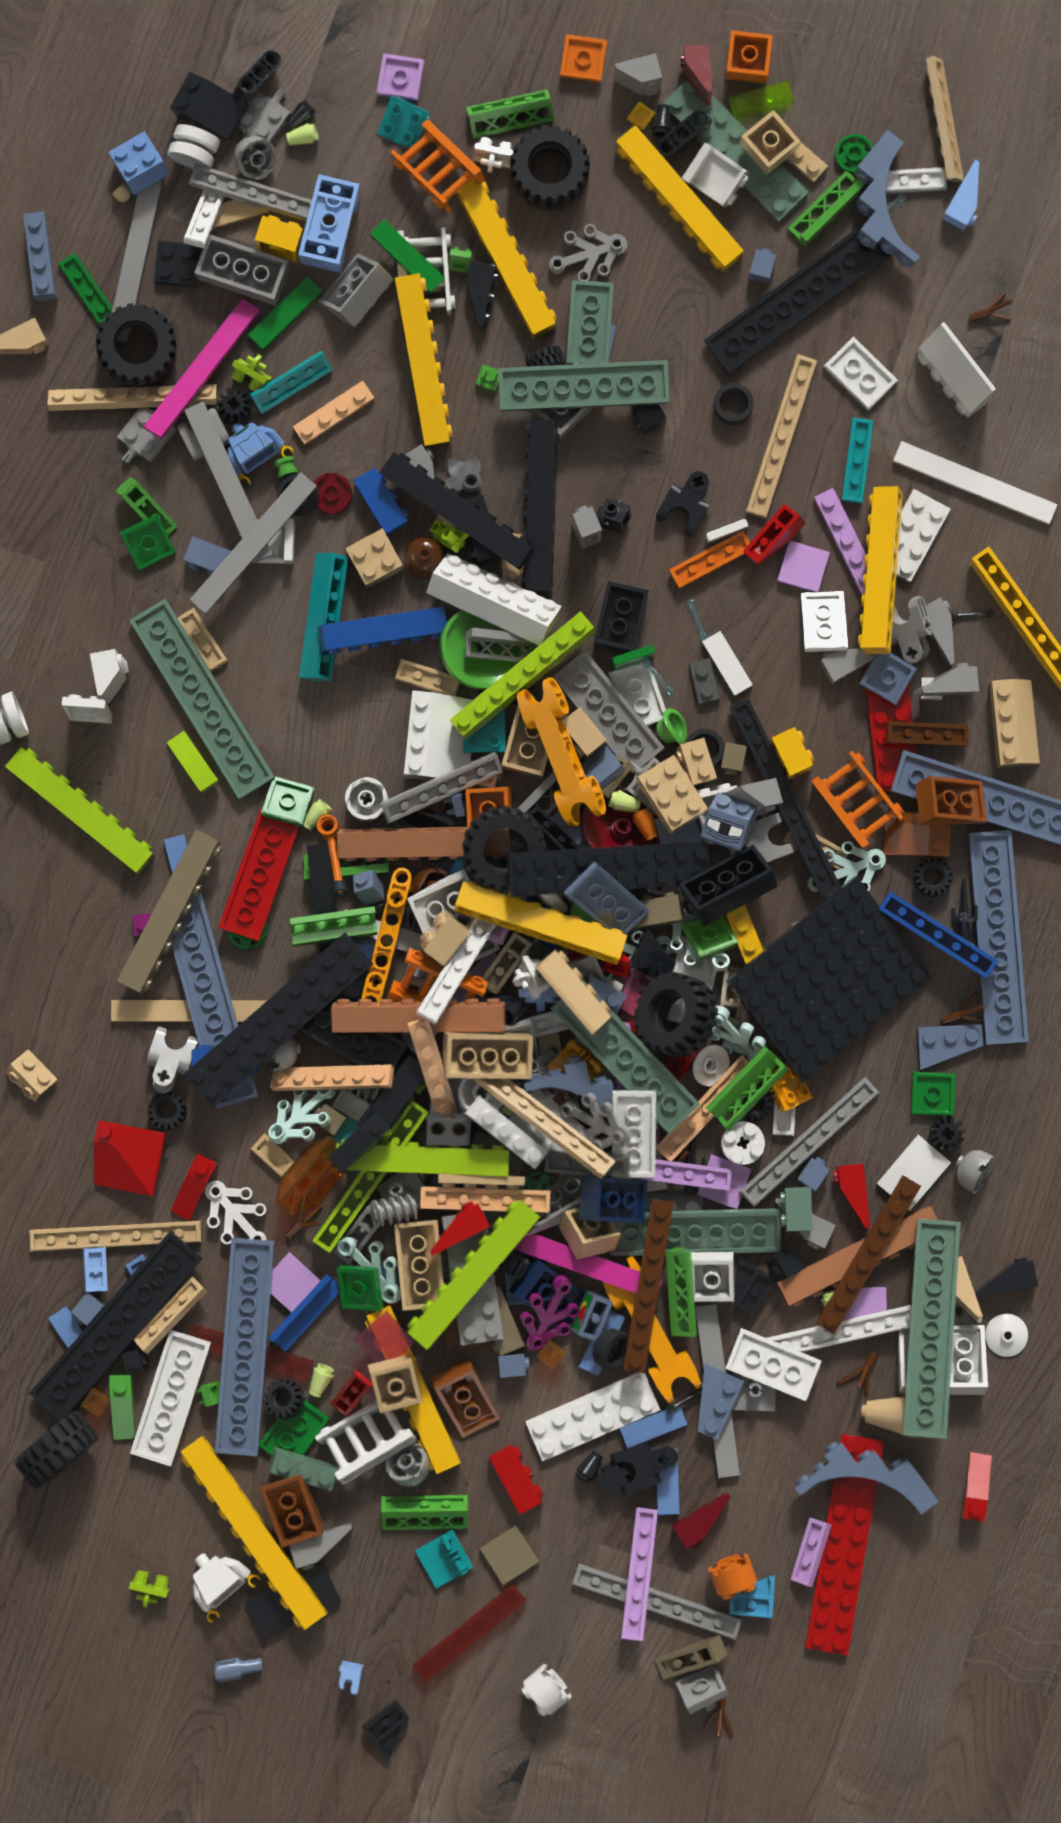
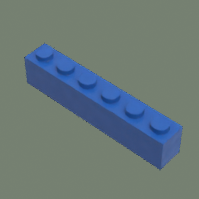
M443 606L323 624L318 626L317 630L321 652L328 651V655L341 653L340 649L348 648L349 652L359 651L361 646L369 645V649L382 647L381 643L386 642L393 646L402 644V640L409 639L410 643L422 641V637L430 636V640L438 639L447 621Z
M891 891L879 907V910L884 912V914L987 980L999 963L997 959Z

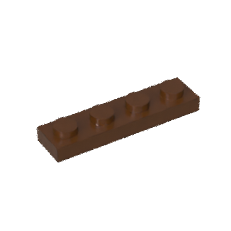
M885 722L886 744L969 746L968 725Z

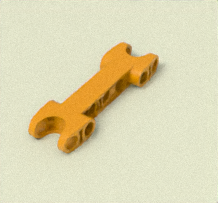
M549 677L543 680L544 694L540 703L535 700L527 689L517 693V701L526 726L531 730L538 729L561 788L554 792L555 802L566 824L574 828L580 825L579 809L582 803H585L597 817L605 814L606 805L597 779L594 776L586 778L562 718L563 715L569 712L567 701L558 683Z
M405 868L396 869L392 875L372 957L374 965L369 969L361 999L376 998L377 1002L384 999L403 914L408 904L407 898L410 896L413 881L411 873ZM405 874L408 876V880L405 883L397 882L400 875ZM396 897L400 898L399 902L395 901ZM389 915H396L398 917L396 925L390 926L387 924L386 919ZM385 935H390L393 938V943L388 947L383 946L381 943V939ZM379 956L387 957L388 963L386 966H377L376 960ZM375 980H379L378 985L374 984Z
M633 1256L627 1258L629 1267L640 1272L641 1267ZM603 1282L606 1293L613 1302L615 1310L617 1311L626 1306L632 1317L636 1293ZM654 1315L649 1350L657 1365L648 1369L664 1398L669 1404H672L675 1400L672 1395L671 1384L676 1378H688L694 1384L696 1390L701 1388L702 1384L686 1349L678 1354L675 1353Z

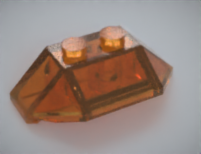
M328 1136L308 1145L280 1179L275 1200L278 1206L290 1215H294L299 1212L302 1197L306 1198L304 1211L316 1207L343 1175L339 1170H335V1165L328 1158L336 1150V1144H339L337 1141Z

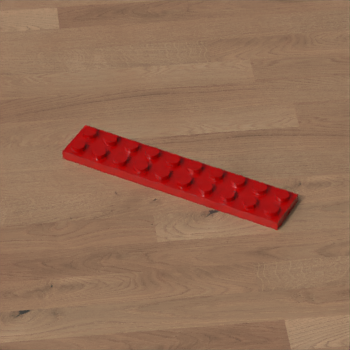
M841 1433L840 1442L843 1443L856 1462L859 1460L858 1456L867 1449L869 1452L874 1450L880 1459L882 1458L884 1441ZM851 1476L833 1478L826 1523L831 1524V1528L818 1567L805 1648L848 1656L877 1487L876 1480Z

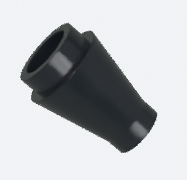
M304 99L301 103L297 104L286 123L295 130L312 119L316 111Z
M659 104L651 128L654 136L664 137L672 130L669 105Z
M592 1450L590 1455L576 1468L575 1476L583 1482L590 1484L591 1480L594 1481L603 1457Z

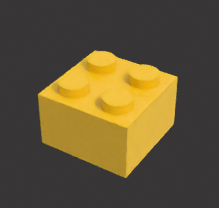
M272 215L268 217L262 216L255 242L258 251L298 263V254L304 232L303 228L295 222L289 221L284 223L278 217Z
M795 727L772 737L770 740L789 780L809 771L814 761L811 751L806 750L803 745L805 739L800 730L797 731Z

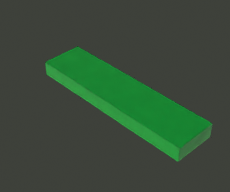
M385 219L369 234L410 275L420 273V277L425 278L429 294L445 279Z
M73 253L58 263V265L100 326L101 322L105 321L106 315L109 312L112 313L113 307L77 254Z
M306 277L248 334V337L264 351L322 294V290Z

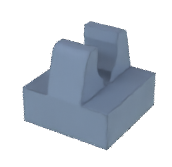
M464 790L444 799V803H452L454 806L446 811L448 815H456V817L465 816L467 809Z

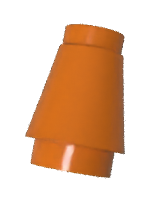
M648 808L633 814V822L646 841L658 836L653 814L649 812Z

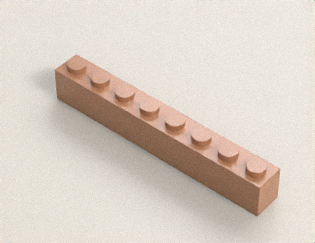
M469 827L340 829L337 832L338 858H344V861H356L357 858H365V861H376L378 858L386 857L388 861L399 860V857H407V860H419L420 857H428L429 860H439L441 857L449 856L451 860L462 859L464 853L462 841H464V833ZM509 829L495 831L487 838L484 845L485 856H492V859H503L506 853L510 852Z
M339 999L331 1007L332 1032H410L408 1023L423 1019L416 1014L423 1002H414V999H403L401 1002H393L392 999H381L380 1002H371L370 999H360L358 1002H350L349 999ZM451 999L435 1025L431 1023L433 1032H504L506 1028L505 1002H500V999H488L487 1002H479L478 999H466V1002H457V999Z
M927 1206L901 1220L874 1268L881 1265V1260L886 1257L893 1259L901 1254L900 1250L906 1247L908 1250L915 1248L917 1219L938 1220L931 1206ZM865 1238L805 1267V1269L793 1276L777 1282L787 1305L799 1306L805 1302L804 1298L810 1295L813 1298L824 1293V1288L830 1285L832 1288L837 1287Z

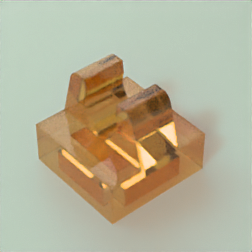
M550 1339L536 1356L553 1370L566 1355V1352Z
M93 1387L81 1406L97 1417H100L109 1404L110 1397Z

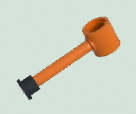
M324 815L319 818L317 829L321 837L329 845L334 878L332 895L341 896L349 892L345 881L342 880L336 846L337 832L341 827L334 816ZM328 826H334L332 830L325 831Z

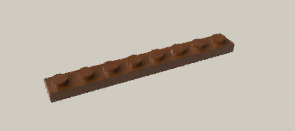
M904 1175L901 1176L817 1319V1325L835 1335L917 1195L921 1185Z
M652 1199L623 1370L645 1374L674 1202Z

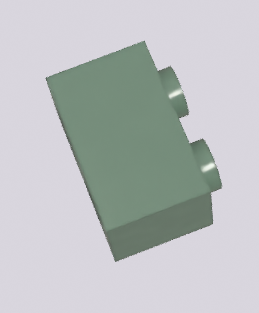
M811 1187L784 1188V1192H780V1204L784 1205L785 1214H781V1227H785V1231L813 1230Z

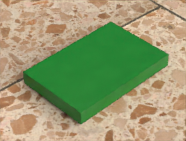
M307 1400L305 1402L302 1401L301 1404L304 1407L303 1409H298L300 1413L298 1415L294 1414V1418L288 1417L286 1420L277 1418L260 1441L259 1447L271 1456L274 1447L304 1455L316 1439L315 1436L319 1435V1432L327 1424L330 1417Z

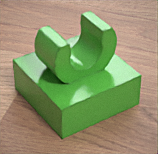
M458 247L451 249L449 270L468 273L472 256L470 249L467 248L466 251L458 250Z
M483 364L475 383L476 386L496 392L499 384L498 369Z
M219 1381L201 1385L196 1390L197 1393L202 1392L203 1400L199 1401V1404H205V1407L219 1403Z

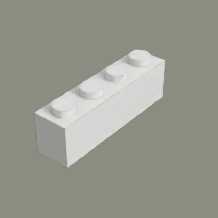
M479 1096L465 1112L471 1119L534 1169L548 1153Z

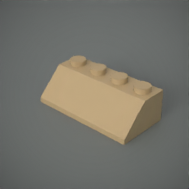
M1006 679L991 681L989 683L997 768L1040 764L1031 680Z
M554 950L535 967L589 1032L594 1034L611 1017L608 1013L611 1009L604 1001L599 1003L594 997L597 992L590 984L587 986L581 981L583 976L576 967L571 969L567 965V962L570 960L562 951L557 953Z
M443 1032V1060L446 1078L532 1079L533 1035L529 1033Z
M437 1220L394 1224L403 1311L422 1309L429 1300L433 1302L438 1296L435 1292L443 1284L441 1252L433 1256L429 1252L439 1239Z

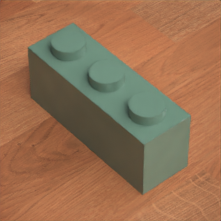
M274 1447L268 1465L270 1473L286 1478L301 1474L306 1484L332 1491L336 1479L335 1472L338 1471L334 1464Z

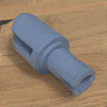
M233 1658L214 1664L215 1677L219 1682L239 1680L244 1677L243 1674L263 1672L261 1658L246 1661Z

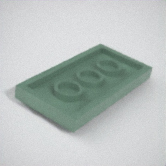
M572 280L566 365H573L575 362L578 364L608 363L614 283Z

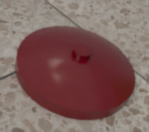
M617 787L614 790H621L622 792L634 797L626 790V787ZM604 797L606 812L599 817L595 816L587 805L583 809L580 828L583 840L588 848L659 844L657 837L646 841L633 822V814L636 812L618 811L609 807L610 797ZM640 803L638 812L647 807ZM652 812L653 818L657 819L658 817Z

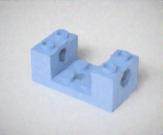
M318 174L298 254L301 264L338 273L342 272L346 256L345 244L353 213L357 212L361 196L359 184ZM330 215L335 218V222L328 226L323 223V219Z

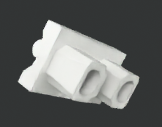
M482 137L479 144L476 143L474 161L487 165L488 172L491 173L493 167L510 168L511 154H513L511 143L501 142L499 148L493 147L490 139Z
M528 955L522 956V963L515 971L516 977L513 979V984L516 987L522 986L524 990L528 989L532 999H537L541 992L550 988V984L543 976L539 977L537 974L540 972L535 966L541 961L539 959L530 960Z

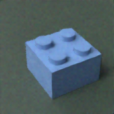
M145 131L109 151L116 168L133 195L170 175Z

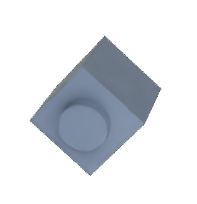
M756 249L748 278L768 284L776 254H773L769 249Z
M373 869L353 875L354 893L365 906L384 900L383 882Z
M819 1157L816 1159L810 1158L797 1177V1180L807 1187H811L813 1191H816L830 1170L826 1167L828 1163Z
M87 1292L71 1311L74 1314L73 1319L81 1326L84 1324L88 1326L106 1304L93 1293Z
M524 1353L498 1355L500 1378L526 1376V1370H530L529 1357L524 1358Z

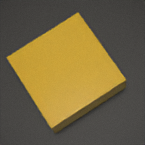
M639 101L627 117V120L644 132L654 119L656 113Z

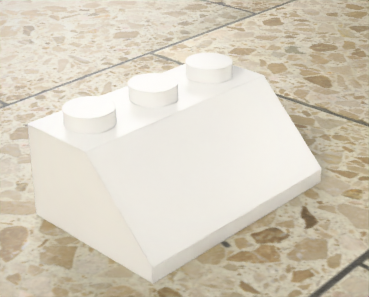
M116 649L90 654L97 695L106 700L107 704H110L126 681L125 673H129L127 661Z

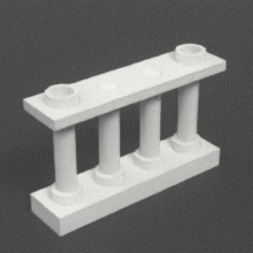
M441 228L442 237L415 239L404 237L413 247L442 245L443 257L425 259L433 266H444L445 279L438 287L445 286L446 298L429 299L430 308L447 307V315H452L451 308H455V296H450L447 247H451L450 234H446L445 228ZM397 231L404 237V231ZM397 263L398 277L407 276V271Z
M376 1398L374 1402L334 1426L322 1429L319 1435L315 1436L321 1445L327 1443L339 1465V1471L335 1472V1475L343 1485L417 1441L414 1433L409 1428L406 1430L401 1427L393 1410L384 1412L395 1432V1437L388 1441L383 1439L371 1417L379 1412ZM362 1421L365 1422L377 1444L376 1448L370 1452L365 1451L353 1429L355 1425ZM346 1432L358 1454L357 1460L352 1463H347L334 1439Z

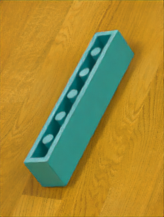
M333 552L316 553L299 678L313 682H331L335 654L328 655V651L321 652L317 627L340 621L348 563L347 556Z

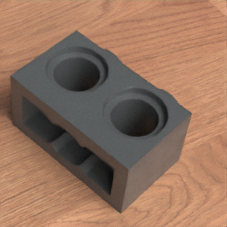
M432 1112L431 1115H427L426 1145L470 1146V1117L466 1116L463 1112H454L453 1115H444V1112ZM439 1123L443 1125V1129L440 1132H434L431 1129L432 1126ZM457 1124L465 1126V1129L460 1133L453 1130V1127Z

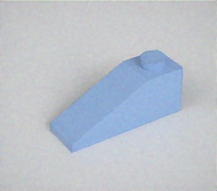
M977 160L974 161L943 216V220L965 231L967 225L971 227L977 218V215L974 214L977 209L979 161Z

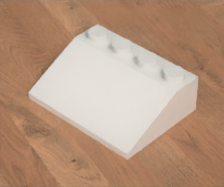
M945 322L918 348L917 357L924 366L927 365L929 367L932 378L943 385L945 395L948 398H953L956 402L955 406L961 415L965 414L968 418L989 402L996 388Z
M412 691L404 767L405 778L432 780L471 762V753H463V737L453 727L450 719L472 702V699L434 692Z
M464 869L439 880L407 898L422 933L427 929L430 931L434 926L433 921L440 912L444 913L445 910L466 924L468 928L470 927L475 918L454 911L463 881L467 883L470 881ZM487 940L475 961L501 950L499 945Z
M954 1325L950 1395H985L988 1388L984 1325ZM910 1328L898 1330L899 1395H905Z

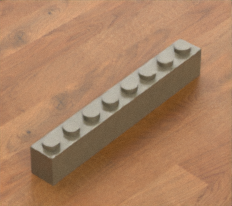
M197 829L195 830L117 980L118 982L141 994L150 989L153 983L151 978L154 972L160 970L163 964L161 959L164 953L170 951L173 944L171 940L174 934L177 935L182 928L183 923H181L183 916L189 914L192 908L191 901L193 897L199 895L202 889L200 884L203 878H207L211 872V862L214 858H218L222 847H220L221 842Z

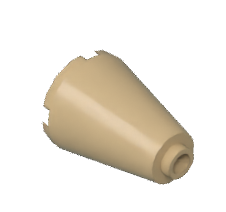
M905 1396L867 1401L866 1405H862L861 1417L865 1418L866 1423L903 1435Z

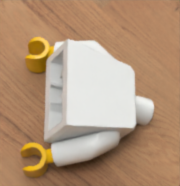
M201 1554L195 1559V1563L200 1569L193 1575L195 1580L193 1584L194 1599L203 1612H207V1621L210 1623L213 1622L210 1614L215 1613L220 1618V1611L217 1607L246 1583L245 1578H247L248 1584L251 1587H255L250 1582L252 1577H257L261 1581L258 1574L250 1573V1570L237 1560L228 1557L220 1559L217 1556L209 1560L206 1554Z

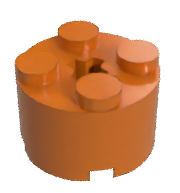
M739 1554L726 1557L717 1561V1567L714 1569L712 1566L708 1568L716 1593L722 1596L723 1600L734 1597L735 1593L740 1591L745 1593L755 1589L754 1584L757 1582V1577L748 1554H744L745 1558H740Z

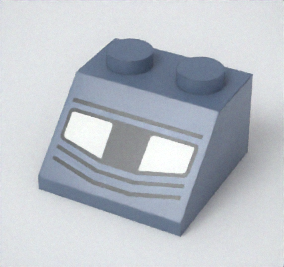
M717 793L709 807L700 839L740 852L756 823L757 805Z

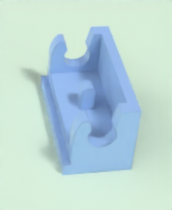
M106 1248L82 1249L84 1292L108 1291Z
M342 1661L339 1669L341 1671L340 1689H343L346 1680L347 1683L352 1681L351 1694H358L363 1664Z

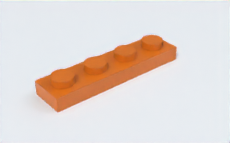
M743 530L669 569V572L678 589L744 555L743 551L750 544V541Z

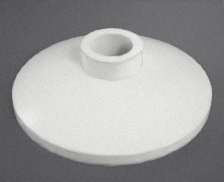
M714 1044L702 1048L695 1056L692 1065L695 1080L701 1085L712 1086L729 1068L730 1061L727 1051L721 1046Z
M1000 1314L988 1323L985 1330V1339L988 1347L994 1353L1010 1357L1024 1349L1028 1340V1331L1025 1323L1019 1317L1012 1314ZM1007 1331L1011 1333V1338L1008 1340L1004 1338V1333Z

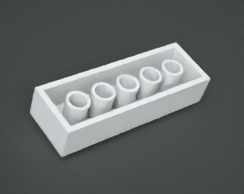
M448 553L433 572L426 593L537 645L545 641L555 626L562 607L552 600L538 596L532 591L523 589L513 582H508L494 573H489L477 565L470 564Z

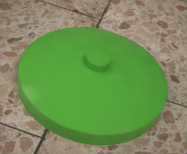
M460 610L447 621L442 630L439 642L441 659L449 674L456 681L472 689L486 690L517 663L465 657V632L471 628L509 631L464 610ZM471 641V652L479 653L483 650L478 642ZM492 644L489 647L494 655H500L503 652L498 644ZM513 646L509 649L514 657L522 655V651L518 646Z

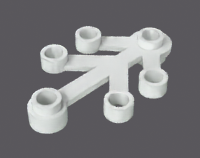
M212 1181L206 1186L205 1194L211 1201L210 1217L207 1219V1225L210 1228H216L220 1225V1218L218 1217L219 1203L225 1208L224 1233L221 1235V1241L224 1244H231V1241L226 1242L224 1240L225 1234H230L231 1238H234L232 1233L233 1219L250 1237L249 1239L260 1236L262 1240H267L266 1235L261 1231L256 1232L241 1214L254 1213L257 1216H263L267 1211L266 1206L262 1203L256 1205L233 1204L226 1197L234 1196L248 1200L253 1195L249 1187H243L242 1189L226 1188L220 1181ZM214 1187H217L220 1190V1193L217 1196L212 1194V1189ZM245 1189L249 1190L250 1195L247 1198L243 1197L242 1192ZM259 1205L264 1208L262 1214L256 1212V1208ZM213 1217L218 1221L215 1226L210 1224V1219Z

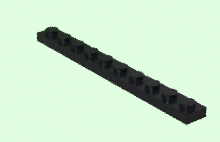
M747 699L730 707V711L763 779H777L783 803L778 804L777 807L821 897L835 892L841 886L750 700Z

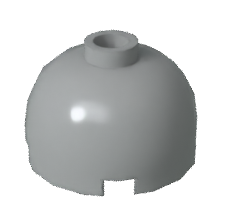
M250 136L238 143L234 152V162L241 174L247 178L260 180L267 177L273 171L274 161H277V153L272 143L259 136Z
M294 1036L266 1059L267 1063H272L273 1067L269 1068L271 1072L287 1070L294 1065L297 1054H300V1043L295 1041Z
M973 1150L967 1153L965 1157L961 1155L955 1165L958 1168L957 1180L961 1186L973 1194L978 1193L984 1185L981 1182L985 1177L988 1179L993 1169L995 1157L981 1150Z
M413 1443L386 1460V1470L391 1479L400 1486L412 1487L425 1480L430 1470V1460L425 1450L419 1444Z

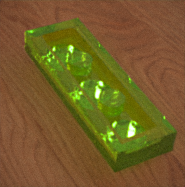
M786 80L728 97V102L732 115L735 118H740L794 102V97L789 81Z

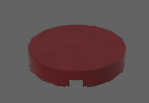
M324 473L316 478L314 484L317 485L319 491V502L316 508L322 513L329 515L339 514L346 510L353 496L351 484L347 478L339 473Z

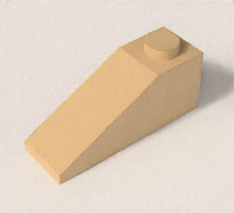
M35 318L0 334V354H31L33 352L37 354L42 352L45 346L49 345Z
M961 1256L958 1257L956 1302L977 1323L982 1322V1313Z

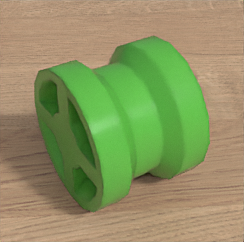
M293 456L283 457L273 462L275 468L278 469L277 475L279 479H285L298 474V470L293 464Z

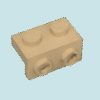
M704 738L679 745L677 752H675L676 759L682 765L683 770L694 786L717 778Z
M29 1049L13 1061L6 1070L8 1078L22 1089L27 1098L32 1099L34 1102L58 1080Z

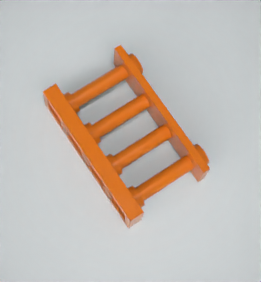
M427 119L421 124L425 131L424 136L406 153L400 156L394 149L391 151L394 159L392 163L399 171L403 169L433 198L432 201L438 209L441 210L443 208L449 213L451 209L447 200L469 181L472 182L474 180L480 186L485 181L481 169ZM434 142L437 145V149L413 169L407 162L428 143L432 144ZM442 155H448L451 158V162L427 182L421 174ZM461 168L464 171V175L440 195L434 187L454 169Z
M850 751L849 754L853 760L829 778L821 780L817 776L812 780V783L861 848L865 850L870 846L868 840L872 834L896 816L902 822L904 820L902 814L905 812L898 803L893 804L868 772L864 766L866 761L858 752L855 755L853 751ZM858 766L865 774V777L840 796L836 795L834 797L829 791L832 789L831 786ZM871 783L878 793L854 812L846 813L842 808L845 805L844 803ZM884 800L891 810L865 830H859L855 825L858 822L857 819Z
M409 948L404 961L409 964L401 982L393 981L387 998L396 1002H401L403 999H414V1002H423L446 964L443 966L423 952ZM417 968L429 973L421 991L409 987ZM467 973L459 985L468 990L463 1002H466V999H474L476 994L484 996L488 982L478 976Z

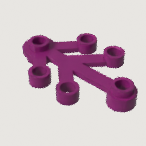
M564 1275L557 1276L553 1280L552 1286L555 1289V1293L546 1311L543 1308V1299L540 1294L534 1293L529 1297V1303L535 1309L540 1321L537 1330L533 1325L534 1317L530 1312L526 1311L520 1315V1321L528 1332L525 1343L531 1351L541 1350L546 1345L547 1340L559 1334L561 1336L569 1335L571 1327L566 1321L560 1322L555 1328L546 1330L553 1323L568 1316L576 1318L580 1314V1309L575 1303H570L566 1308L555 1313L563 1295L568 1294L571 1289V1283Z

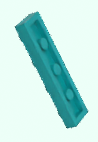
M319 351L254 391L250 396L262 414L333 369L324 353Z
M852 418L841 499L843 502L863 503L874 420Z

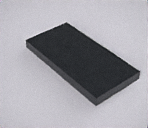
M323 1562L315 1565L313 1568L300 1572L325 1609L341 1602ZM271 1587L245 1599L263 1639L296 1624L292 1618L295 1615L291 1609H285L280 1601L282 1596L278 1591L274 1592Z

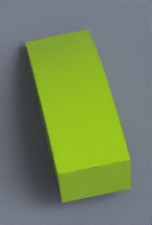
M185 731L167 742L201 793H204L219 782Z

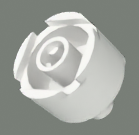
M364 777L350 784L345 794V802L350 814L355 819L362 822H373L384 815L380 802L387 800L388 794L378 780ZM367 795H370V799L372 800V802H368L367 805H364V801L362 800V798H366Z
M737 1122L730 1131L726 1129L721 1138V1150L724 1156L731 1162L740 1165L756 1161L762 1155L765 1147L763 1133L756 1125L750 1122ZM740 1137L743 1140H748V1144L745 1145L746 1149H743L742 1146L738 1147L737 1143L740 1142Z
M543 1664L523 1681L525 1687L522 1689L524 1695L528 1699L532 1698L537 1704L536 1708L542 1716L546 1714L552 1715L572 1698L571 1693L566 1694L564 1691L567 1686L552 1668L549 1671L545 1669L548 1666L546 1664Z

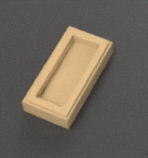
M265 1133L251 1148L280 1177H283L296 1163L280 1146L273 1143Z

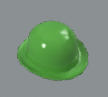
M666 709L663 713V718L659 720L656 726L659 738L667 744L675 742L680 745L684 744L688 734L683 716L675 709Z

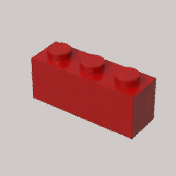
M511 1443L489 1456L519 1514L543 1502L541 1497L544 1494L539 1484H533L531 1478L534 1475L528 1465L524 1467L521 1461L523 1455L518 1446L514 1448Z

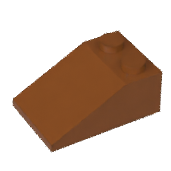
M929 776L915 784L920 824L945 826L987 822L982 781Z
M919 813L902 814L904 817L902 822L896 816L885 825L883 853L885 855L921 858L937 857L938 859H947L950 855L951 825L920 824Z
M470 1358L431 1376L434 1389L462 1438L500 1420V1416Z
M301 1474L260 1487L282 1548L323 1534L324 1524Z

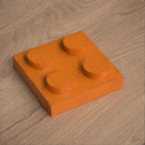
M566 34L560 77L601 83L607 40Z

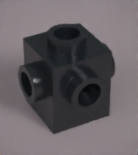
M607 498L597 511L600 526L605 530H613L622 534L632 518L630 506L625 505L620 500Z

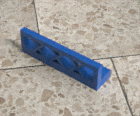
M326 1274L268 1339L275 1342L286 1352L340 1293L339 1283L329 1274Z

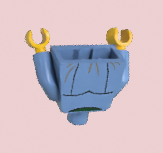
M238 422L232 426L231 430L234 435L229 438L231 446L228 448V457L240 483L242 479H247L249 485H251L250 479L244 476L243 472L247 475L279 452L278 448L281 450L280 455L282 458L286 457L283 453L284 450H289L292 455L294 453L290 446L284 445V441L274 429L264 426L257 427L254 423L244 427L242 423Z

